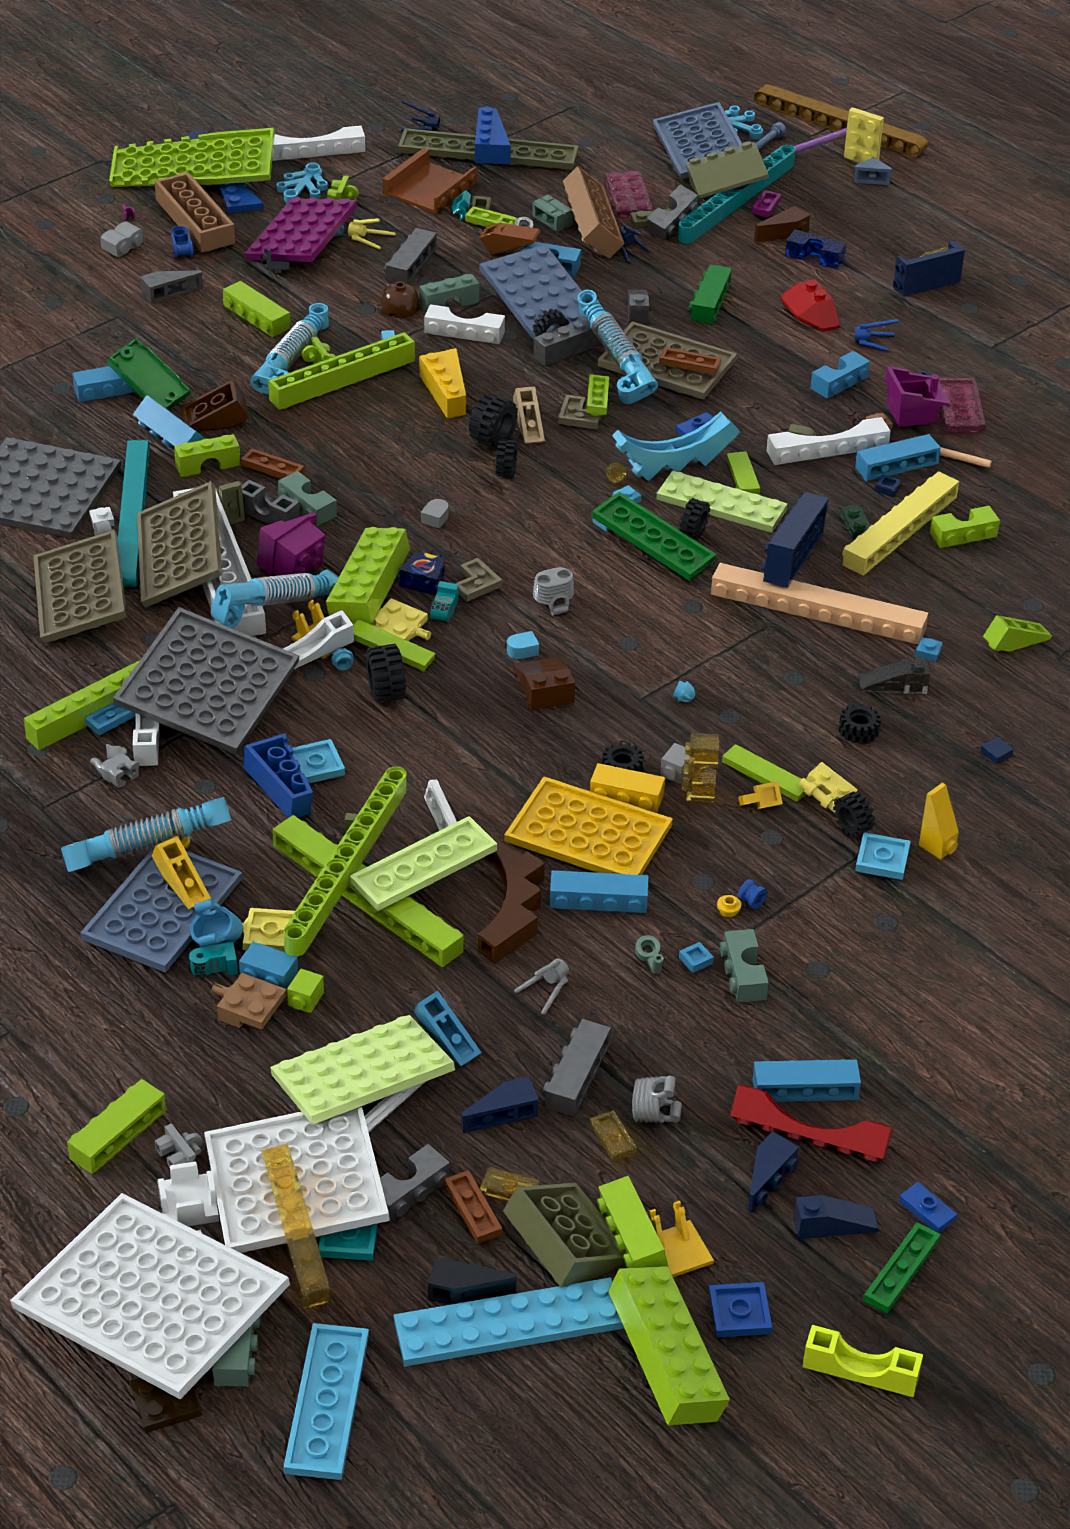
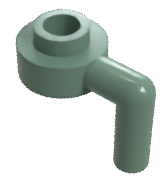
M642 936L636 942L635 954L640 960L649 963L654 974H659L662 970L664 959L659 954L660 943L653 936ZM644 949H650L651 952H650V953H646V952H644L643 950H644Z

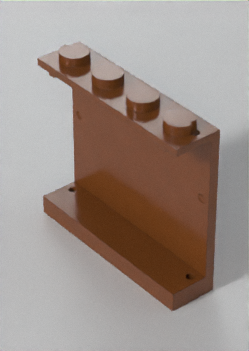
M422 148L382 178L383 194L437 214L461 193L477 183V167L474 166L472 169H469L464 175L430 163V150Z

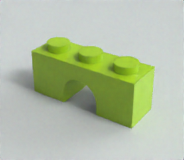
M234 434L174 446L175 465L180 477L201 474V464L209 458H215L220 469L240 466V449Z
M990 506L970 509L969 521L957 520L952 513L933 516L930 534L940 548L994 538L998 536L1000 519Z

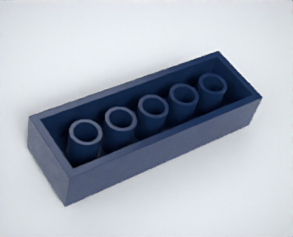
M804 492L800 499L797 498L795 506L790 509L789 515H785L783 524H779L777 532H773L771 541H767L764 554H767V558L764 560L761 570L764 573L763 582L789 587L823 536L829 497Z

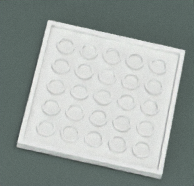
M362 1106L314 1125L311 1124L302 1112L204 1132L225 1245L240 1253L390 1221Z

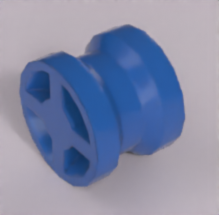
M748 879L740 887L737 898L742 902H748L749 907L752 909H758L764 903L768 891L762 886L758 887L754 880Z

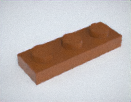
M664 347L659 357V364L682 368L687 371L716 375L721 366V358Z
M253 448L241 458L242 466L280 479L297 471L302 475L305 473V466Z
M467 1170L444 1178V1186L477 1244L501 1236L502 1227L470 1171Z

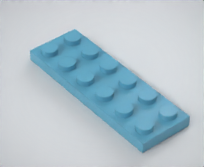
M313 1323L283 1467L284 1474L342 1480L369 1329Z

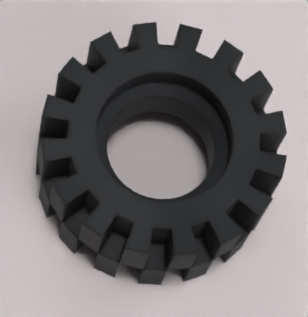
M549 309V312L545 310L543 311L544 315H538L539 320H534L533 332L537 337L547 333V329L553 324L557 323L553 329L555 330L568 325L570 322L558 309L554 311Z
M500 439L496 454V476L513 478L517 466V441Z
M691 498L685 506L686 509L683 510L684 514L680 519L682 521L680 522L679 530L689 537L699 539L706 529V524H708L707 520L710 517L709 512L711 508L709 503Z
M855 703L853 707L848 705L846 709L843 708L839 722L840 735L845 736L847 741L851 739L852 743L859 741V744H863V741H866V743H870L871 740L874 741L876 736L878 737L881 724V715L877 713V709L872 710L870 705L864 707L865 704L862 703L860 706H857V703Z
M619 742L618 746L613 743L611 747L607 746L603 751L602 764L643 773L644 754H642L641 749L637 750L636 745L630 747L631 743L627 742L626 745H623V742Z
M855 791L837 799L834 802L835 806H833V810L836 811L834 817L838 818L837 824H841L840 829L842 831L845 830V834L847 836L850 835L852 838H856L864 832L866 833L873 829L875 825L873 821L875 816L871 814L874 811L873 808H869V801L865 802L866 797L860 796V793H855Z

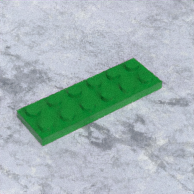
M620 492L592 511L591 517L687 580H691L716 560V553Z

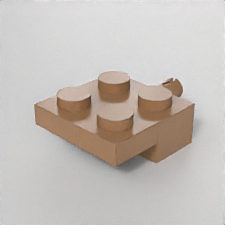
M241 973L230 987H225L218 983H215L212 987V993L223 996L217 1005L218 1020L238 1028L245 1023L262 1030L286 997L285 988Z

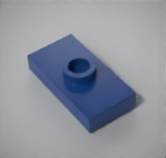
M707 412L677 425L675 432L681 436L688 434L709 422L713 416Z
M919 1182L899 1196V1202L937 1233H940L957 1219V1213Z

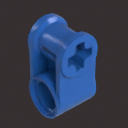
M184 226L173 227L171 229L174 258L185 255L192 257L193 245L188 229Z

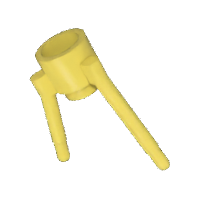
M378 218L354 219L348 227V235L352 237V240L359 241L378 250L381 249L380 246L361 237H364L366 233L395 236L396 233L367 229L363 225L380 222Z

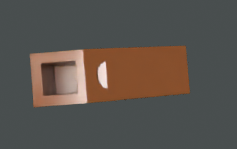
M500 222L486 227L479 239L490 255L503 254L507 250H516L520 246L533 244L540 230Z

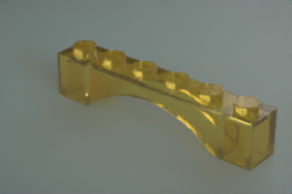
M286 1143L261 1150L265 1173L285 1234L303 1307L306 1309L331 1302L329 1283L289 1145Z

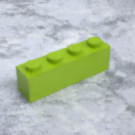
M242 281L223 289L224 306L271 337L291 329L290 312Z
M143 1079L134 1086H130L120 1098L111 1102L101 1114L92 1118L82 1130L71 1136L69 1141H67L69 1159L93 1175L166 1112L165 1094Z
M629 1176L599 1186L601 1198L597 1199L598 1206L602 1215L605 1213L608 1215L605 1219L610 1232H616L617 1234L614 1238L619 1251L624 1250L626 1253L623 1255L627 1268L668 1266L662 1243Z

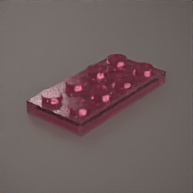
M640 171L605 173V182L617 218L630 217V213L637 211H653Z
M939 378V384L950 402V407L940 406L945 431H985L986 423L975 378Z

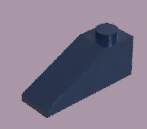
M530 1077L513 1079L502 1083L461 1112L462 1133L538 1117L539 1099Z
M824 1195L796 1197L793 1219L798 1239L878 1232L879 1228L873 1207Z

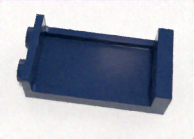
M956 241L948 243V250L910 260H905L901 255L897 256L893 288L902 297L960 282L965 249Z

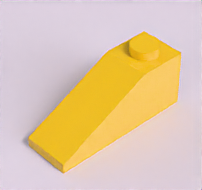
M941 783L927 793L919 846L940 860L956 850L959 833L947 786L944 783Z
M176 836L156 845L152 857L164 879L185 906L190 910L194 908V904L210 900L211 897L179 837Z

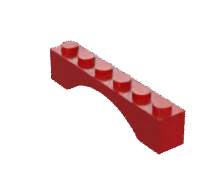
M743 1084L737 1087L730 1116L737 1117L736 1122L751 1126L752 1122L762 1125V1130L775 1133L777 1129L787 1132V1137L801 1140L802 1136L811 1138L812 1144L822 1147L832 1144L838 1146L837 1151L852 1155L853 1151L863 1153L862 1158L878 1162L879 1158L884 1159L886 1157L893 1131V1126L871 1120L843 1128L812 1126L786 1113L774 1102L767 1091Z

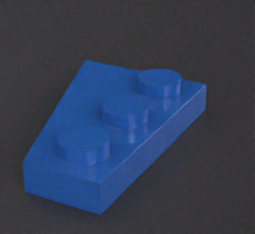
M242 183L218 184L227 213L264 209L263 202Z

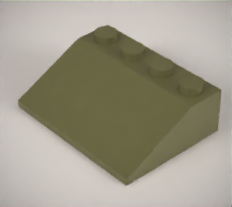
M750 141L744 142L736 148H725L723 152H711L703 158H692L689 162L685 163L690 183L699 199L769 178L758 147L754 142Z
M577 1183L516 1187L503 1212L560 1287L590 1281L625 1264L623 1255L626 1253L624 1250L619 1251L614 1238L617 1235L616 1232H610L604 1217Z

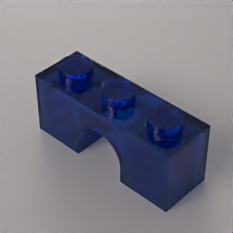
M794 229L787 239L785 256L803 260L808 255H816L821 257L820 265L838 269L845 259L847 243Z

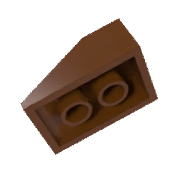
M233 379L181 407L183 422L194 430L233 427L249 418L245 396Z
M556 657L513 664V669L531 710L574 703L575 681L569 668Z

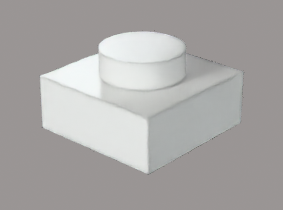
M110 507L89 510L93 528L94 523L108 520L111 526H115Z

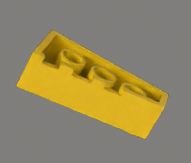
M457 349L419 356L420 377L446 418L466 415V392Z

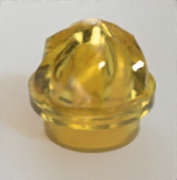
M612 463L606 469V476L613 483L622 482L626 477V469L620 463Z

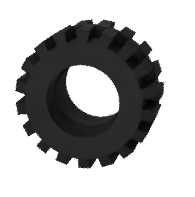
M485 394L476 403L469 420V435L471 439L497 449L500 439L509 440L514 432L518 419L517 405L513 401L496 394Z
M389 644L368 648L366 652L367 674L371 693L376 703L404 699L406 695V677L402 656L397 645Z

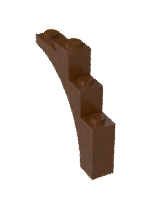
M486 832L497 843V851L485 856V858L492 863L500 874L506 888V898L493 921L478 933V951L496 964L537 935L538 917L533 912L541 906V890L537 885L544 881V863L540 858L535 857L528 851L520 856L515 850L502 843L500 839Z

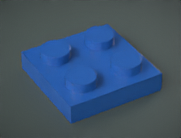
M764 1282L709 1285V1298L716 1337L767 1335L772 1333V1323Z

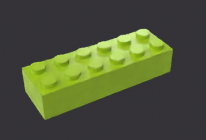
M395 527L365 528L326 600L329 616L343 610L352 624H355L358 619L369 624L373 623L410 551L406 529Z
M668 1266L619 1269L608 1292L667 1425L718 1422L730 1399Z

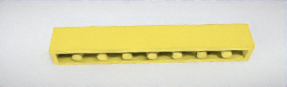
M939 471L934 476L929 477L923 485L917 487L912 494L906 496L901 503L894 506L886 515H883L862 535H858L856 540L845 546L842 552V565L864 576L930 521L933 516H936L957 498L959 481Z

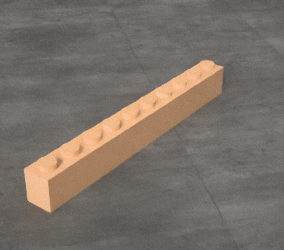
M719 563L712 577L711 595L917 645L926 630L928 612L794 580L787 588L763 582L764 573Z

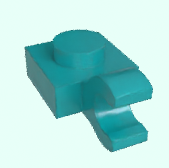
M467 190L452 202L451 210L454 215H460L461 221L465 219L466 209L470 205L471 194Z

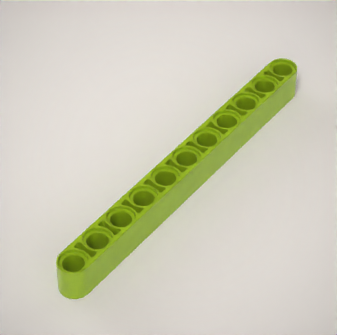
M395 766L386 770L284 928V948L288 955L294 957L301 956L307 951L350 883V875L357 872L407 792V774L403 768Z

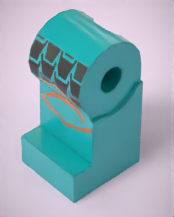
M439 582L438 591L431 606V619L449 622L459 601V584Z
M233 942L196 948L189 954L190 968L194 976L206 977L211 973L228 971V976L238 975Z

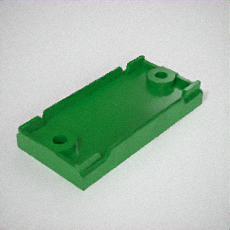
M134 338L133 341L119 349L112 356L110 355L107 360V364L143 399L148 395L167 410L172 409L191 395V390L181 381V378L137 338Z

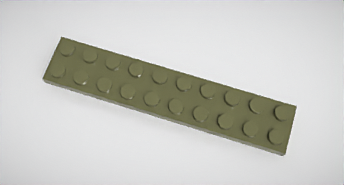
M405 128L398 145V152L410 155L416 154L422 148L430 150V156L475 161L476 135ZM508 139L511 145L510 165L519 164L528 167L539 166L547 169L559 168L562 170L574 169L578 155V145Z

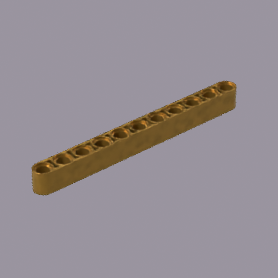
M769 84L764 85L754 94V100L760 106L834 131L847 128L849 114L847 110ZM883 123L881 147L914 158L918 157L928 147V141L925 137Z

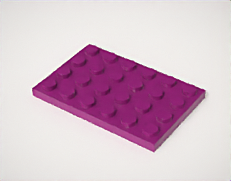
M294 197L290 199L244 253L246 260H261V253H264V249H270L271 260L313 262L358 207L357 201L346 198L333 200L332 198L300 199L299 197Z

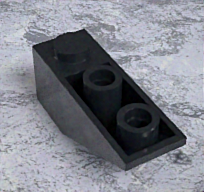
M436 1257L428 1280V1300L452 1305L516 1294L517 1274L506 1270L483 1267L478 1264L472 1265L453 1259Z

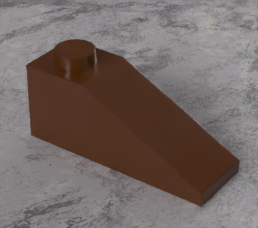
M796 206L756 224L754 241L793 238L809 231L810 215Z

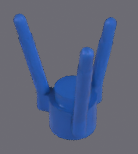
M900 320L860 324V326L855 328V341H858L859 345L888 351V348L868 342L867 340H871V336L893 337L895 333L871 332V329L868 328L899 323Z

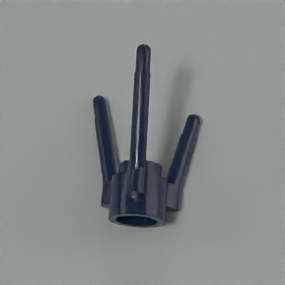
M405 100L401 101L403 104L427 114L425 118L411 117L413 120L424 122L426 127H408L407 129L438 130L440 116H436L435 112L428 111Z
M624 225L619 229L624 244L627 245L635 242L647 252L651 251L646 245L635 238V234L641 236L642 232L632 229L628 225ZM623 245L621 247L622 253L627 263H630L629 256Z

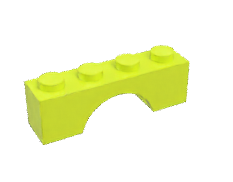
M812 1325L805 1346L803 1367L914 1397L923 1354L897 1347L888 1353L880 1355L863 1353L848 1345L840 1332Z

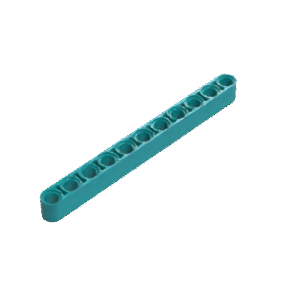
M783 145L763 159L769 178L717 193L680 220L678 241L684 244L694 242L793 168L796 148L791 145Z
M149 440L127 441L118 531L124 588L138 587L139 549L137 513L145 510Z

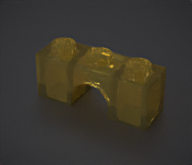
M691 733L690 742L685 743V756H689V760L684 759L683 773L688 775L683 777L682 791H687L686 800L714 802L716 769L706 767L718 766L719 734Z

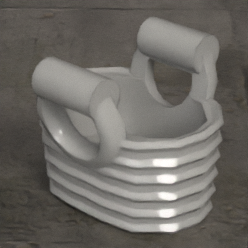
M558 567L544 570L535 576L533 597L537 602L548 605L552 616L569 611V599L575 593L573 573L569 569ZM556 599H564V604L553 606Z
M674 1076L643 1077L635 1080L632 1111L636 1122L676 1123L680 1121L682 1103L667 1099V1097H673L676 1082ZM671 1106L670 1115H663L660 1112V1108Z

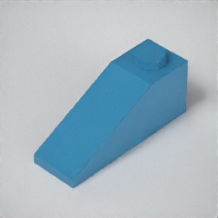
M439 991L431 994L416 1005L415 1015L427 1032L459 1067L467 1064L482 1053Z

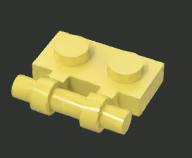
M823 762L815 767L806 779L802 778L798 784L804 789V793L815 797L821 802L820 805L825 809L829 808L834 813L836 811L833 810V806H835L834 802L837 799L853 791L855 793L858 791V789Z

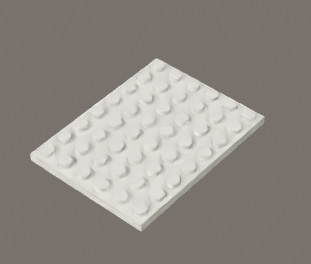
M122 1193L10 1301L12 1308L181 1399L290 1285L287 1276Z

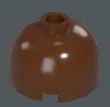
M404 282L391 284L382 295V311L388 316L389 313L395 314V318L413 316L415 310H419L417 291L413 286Z

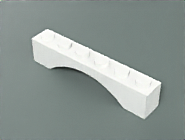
M362 126L343 127L331 134L313 138H291L275 134L272 161L365 152V135Z
M879 417L862 420L850 430L833 435L806 436L790 432L769 434L766 451L774 465L855 453L860 450L889 444L890 429L883 418Z
M343 610L322 619L308 634L283 649L299 655V662L294 668L296 669L354 642L353 624Z

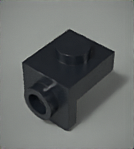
M264 249V253H261V264H264V268L272 269L273 273H284V270H289L288 261L271 260L270 249Z

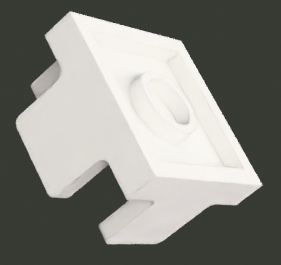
M197 1162L182 1163L170 1166L171 1179H158L162 1214L186 1226L219 1222L212 1171L199 1175Z

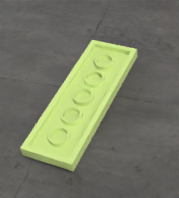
M676 471L670 473L658 490L656 500L686 508L685 506L691 498H695L710 504L711 511L709 514L711 516L773 533L787 511L788 504Z
M468 816L350 875V883L379 911L497 851V843Z

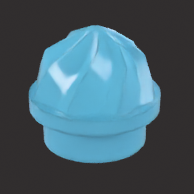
M338 648V650L333 652L332 664L342 671L351 668L354 660L353 653L346 648Z
M679 681L672 697L677 698L678 702H689L695 697L694 687L688 681Z

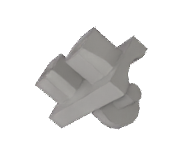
M172 1123L165 1126V1135L155 1140V1149L160 1156L170 1152L174 1153L167 1157L169 1168L171 1165L194 1162L196 1155L201 1153L200 1146L203 1141L201 1136L197 1133L188 1134L187 1132L180 1135Z

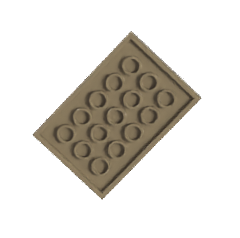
M633 321L624 330V333L641 354L642 362L658 382V386L704 400L737 360V353ZM664 347L719 357L721 358V366L716 375H708L702 372L687 371L682 368L659 364V357ZM607 350L598 359V367L627 375V373L620 370Z
M212 481L137 513L141 603L145 608L222 575L216 487Z
M115 530L33 555L40 638L43 644L127 617L118 536Z

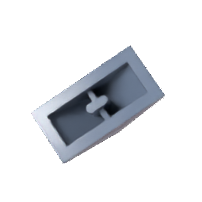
M873 157L855 165L854 183L890 184L891 167Z

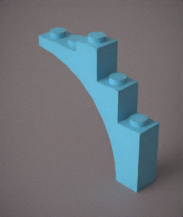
M720 411L709 422L698 429L670 440L643 441L629 437L619 430L612 436L617 441L616 447L622 453L628 452L626 455L630 458L628 461L633 466L631 470L639 478L643 476L647 481H650L663 467L668 471L672 469L679 472L692 459L696 463L700 461L706 466L740 431Z

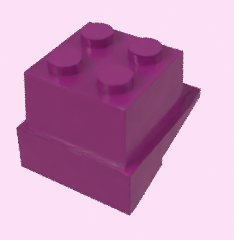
M887 367L885 384L887 386L886 404L898 427L937 423L940 406L950 407V402L939 384V376L936 374L931 376L912 373L904 368Z
M310 513L287 522L281 520L260 528L257 566L271 576L273 574L280 576L311 573L314 570H318L323 563L325 534L315 526L317 514Z

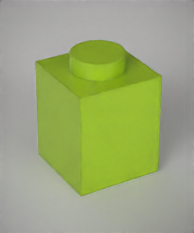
M300 969L287 988L288 1006L311 1013L324 994L323 976Z

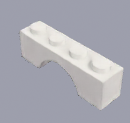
M430 304L424 317V333L500 344L505 332L504 315L485 313L478 318L465 319L453 315L449 307Z
M136 713V728L133 730L134 761H137L139 766L158 765L160 723Z

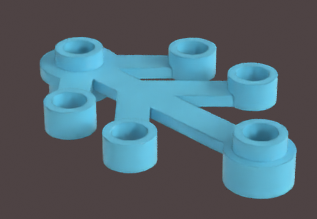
M735 105L725 111L727 116H734L728 117L736 133V128L749 132V138L753 140H759L763 137L761 125L753 124L749 126L741 123L743 121H754L755 112L746 111L744 115L738 116L740 114V107Z
M309 163L303 171L284 174V182H278L276 187L278 192L284 193V201L287 204L290 199L298 197L305 186L310 192V198L320 199V191L328 189V182L321 177L322 169L320 165ZM311 179L317 182V188L311 182ZM296 186L294 189H287V187Z

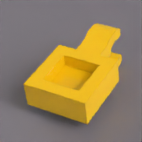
M778 781L753 786L755 793L738 796L740 806L757 802L758 809L783 804Z

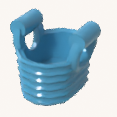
M213 899L194 904L197 915L190 924V934L195 942L203 947L237 941L242 934L243 925L236 915L225 907H221Z

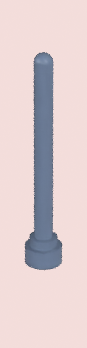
M781 122L775 123L771 127L770 132L755 143L758 150L774 137L780 138L786 133L785 125Z

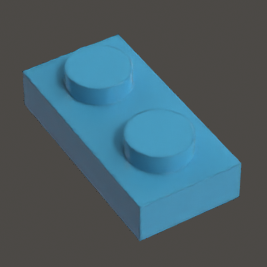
M112 703L85 717V723L100 736L136 717V713Z

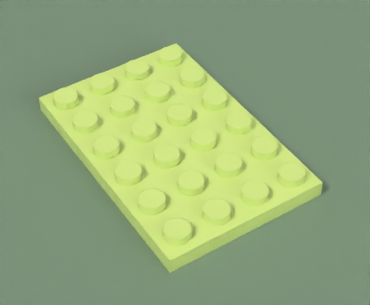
M410 1015L399 1017L384 1025H377L368 1031L353 1034L344 1040L329 1043L325 1047L305 1052L301 1056L284 1060L270 1067L274 1079L312 1125L455 1070L454 1061Z

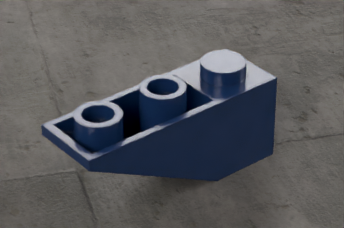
M773 1131L757 1147L749 1195V1212H752L758 1205H763L769 1193L773 1189H778L784 1177L789 1172L793 1173L799 1164V1159H797L799 1147Z

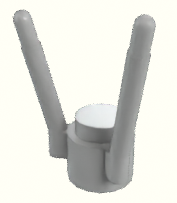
M556 958L550 964L536 971L533 978L517 987L514 992L519 993L543 977L551 984L558 983L541 1011V1014L545 1015L562 986L568 982V979L565 977L569 973L568 965L562 959Z

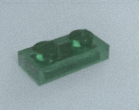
M860 504L840 507V515L852 539L862 535L871 526Z

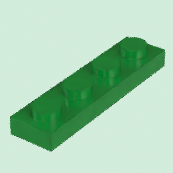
M916 1222L865 1292L863 1301L888 1314L939 1243L941 1234Z

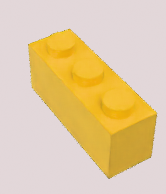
M597 763L590 781V792L652 812H658L664 796L665 777Z

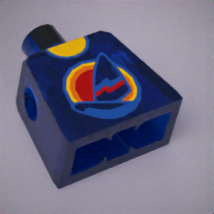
M436 550L431 551L430 554L418 551L399 568V586L436 596L438 584L440 581L443 582L445 576V559L441 553Z

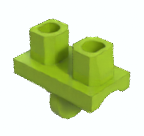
M343 176L342 180L332 181L331 189L327 192V198H332L333 200L345 198L356 200L359 191L355 186H347L349 176Z
M313 336L311 338L312 345L305 346L301 353L305 361L312 362L313 364L336 357L334 354H329L330 347L328 344L321 343L318 337Z

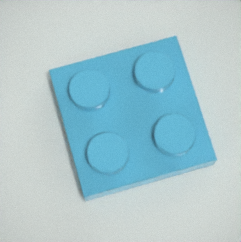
M331 739L292 748L294 758L298 760L300 770L305 774L309 784L345 775V767Z
M864 832L855 871L903 880L911 841Z

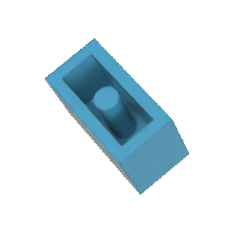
M253 941L239 960L240 975L241 973L285 988L287 991V988L298 973V956H290L286 952Z

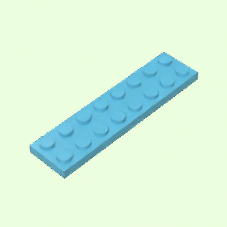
M610 1277L575 1283L567 1287L557 1286L394 1314V1325L404 1367L624 1329L608 1292L612 1279Z

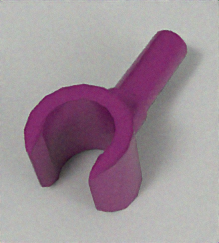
M123 204L124 220H127V216H132L134 219V208Z

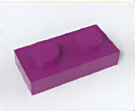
M764 190L752 207V214L769 218L780 203L782 194Z

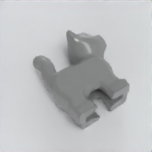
M106 744L107 760L103 763L97 758L90 760V763L96 767L97 771L102 774V777L112 782L117 788L126 784V781L120 779L123 775L128 776L131 780L139 776V763L130 760L126 756L127 750L124 747Z

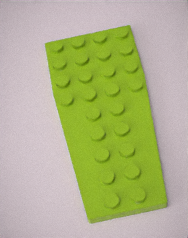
M274 128L198 135L199 139L190 140L189 136L181 137V141L172 142L171 139H164L163 144L155 145L153 141H149L146 146L136 147L134 143L129 144V147L125 149H119L118 146H115L109 179L111 187L155 186L156 180L189 172L199 185L207 186L270 180L275 139Z

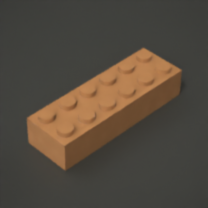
M577 166L563 180L565 186L564 190L569 197L568 201L572 206L571 210L575 214L574 219L579 226L578 230L582 235L581 239L587 246H593L599 255H604L610 259L624 245L622 235L604 186Z
M189 172L155 181L157 202L178 226H184L188 229L190 240L201 253L235 244L234 223Z

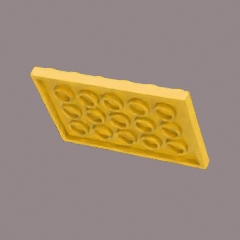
M543 777L504 834V842L597 873L642 875L670 830L673 818Z

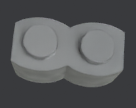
M122 222L114 230H108L100 237L101 248L117 257H121L128 253L130 249H135L144 242L143 230L129 222Z

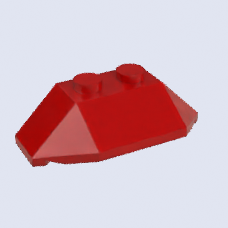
M816 279L797 283L780 296V300L798 320L810 326L818 327V330L822 332L840 328L833 298Z

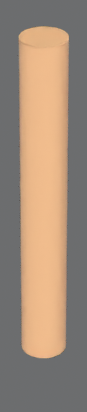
M942 447L940 449V456L986 468L991 467V460Z

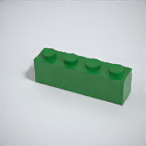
M710 264L708 270L704 271L702 281L698 285V291H695L693 301H690L689 304L692 321L714 323L731 285L732 268Z

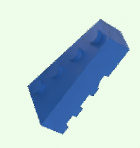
M479 107L475 137V163L510 164L511 145L497 108Z
M286 734L245 745L243 768L288 818L292 815L300 818L311 814L313 791L305 774L300 770L298 760L294 758L293 749L287 743Z

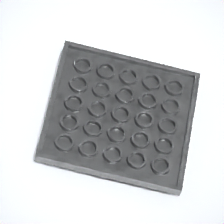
M6 437L0 445V524L72 539L89 515V510L93 509L120 469L121 461L111 457Z
M178 607L115 694L113 704L237 754L298 664L299 655Z

